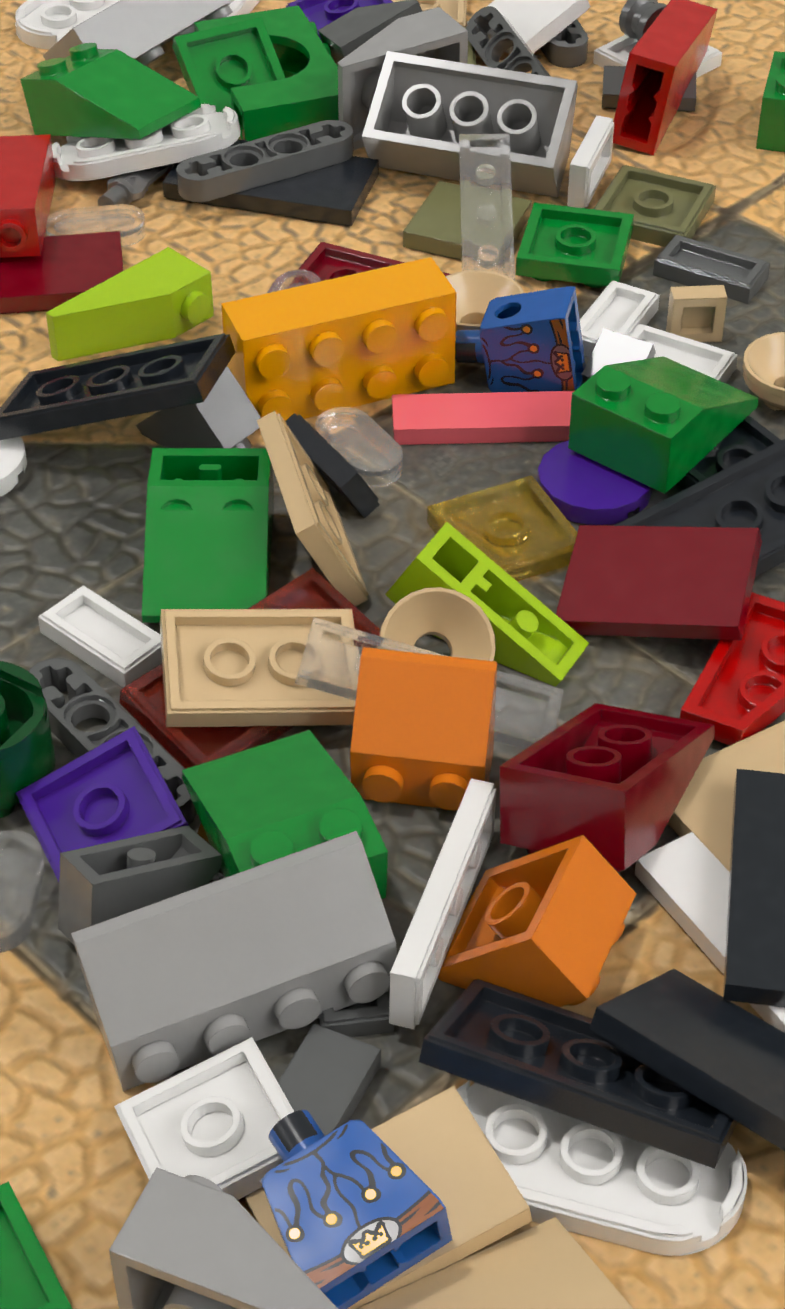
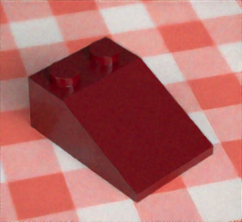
M594 703L500 765V843L525 848L528 854H532L584 835L617 872L625 871L656 846L715 737V725Z

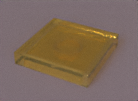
M532 475L427 506V523L435 534L448 522L517 582L569 566L578 532Z

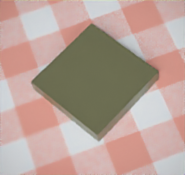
M623 165L594 209L634 214L631 239L666 247L675 235L689 239L693 238L715 200L716 186Z
M439 181L404 229L403 247L498 268L528 222L532 211V200Z

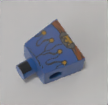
M575 286L497 297L491 300L480 325V330L456 331L455 359L457 363H484L488 387L491 392L577 390L584 384L582 372L586 363Z
M298 1110L282 1118L271 1129L269 1140L283 1160V1163L268 1171L260 1180L290 1258L338 1309L349 1308L452 1241L447 1210L443 1202L363 1121L359 1119L350 1120L325 1136L309 1111Z

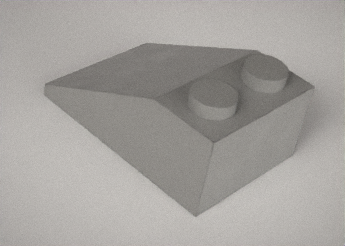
M440 7L396 19L338 62L339 121L346 122L353 128L354 150L365 147L362 134L387 51L467 63L468 30Z
M156 1168L109 1249L119 1309H338L233 1195L225 1193L214 1182L201 1176L187 1175L182 1177Z

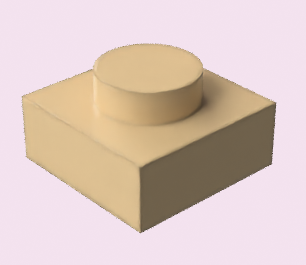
M724 285L670 287L666 332L698 342H722L727 305V294Z

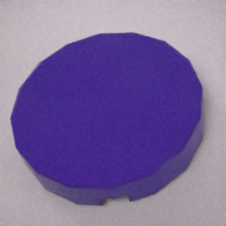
M569 440L555 445L542 457L537 475L540 499L547 507L549 501L558 508L559 516L571 522L586 525H612L628 519V513L636 510L638 507L640 513L648 506L653 488L568 449Z

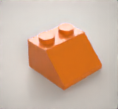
M363 647L360 657L350 747L351 783L355 784V788L363 799L382 803L391 802L441 808L444 810H458L471 778L489 782L494 748L496 661Z
M584 835L487 869L463 911L438 978L440 981L463 989H467L473 980L479 979L557 1007L578 1005L587 1000L597 989L600 983L599 973L612 945L618 941L624 932V920L637 893Z

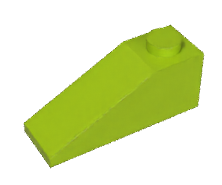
M167 247L46 312L52 358L57 361H63L176 338L214 316L211 272Z
M448 522L443 525L385 594L395 604L408 594L424 588L442 587L456 590L468 596L482 608L490 620L495 634L496 651L494 661L554 687L563 680L589 645L588 641Z

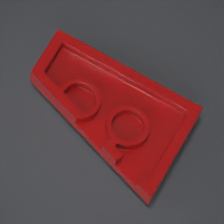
M753 592L751 593L742 640L719 641L680 711L681 719L714 724L715 737L713 740L727 745H733L762 731L785 712V602Z

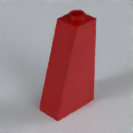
M670 0L629 52L613 120V143L654 156L681 104L682 97L695 72H697L707 52L717 8L689 0Z
M51 134L0 136V258L41 256L56 183Z

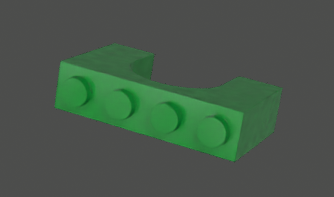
M299 5L194 22L195 32L262 16L286 77L280 80L231 88L232 109L237 113L241 130L238 139L252 141L320 121L339 120L338 64L332 59L328 43H322L319 38L315 23L313 21L309 22Z

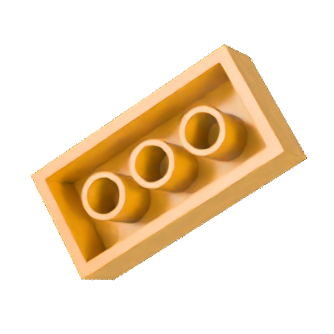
M428 257L221 303L223 333L226 335L230 334L236 351L227 366L261 418L275 411L277 414L280 413L285 421L294 413L297 416L300 414L306 419L390 399L392 395L411 394L455 383L457 292L433 258Z

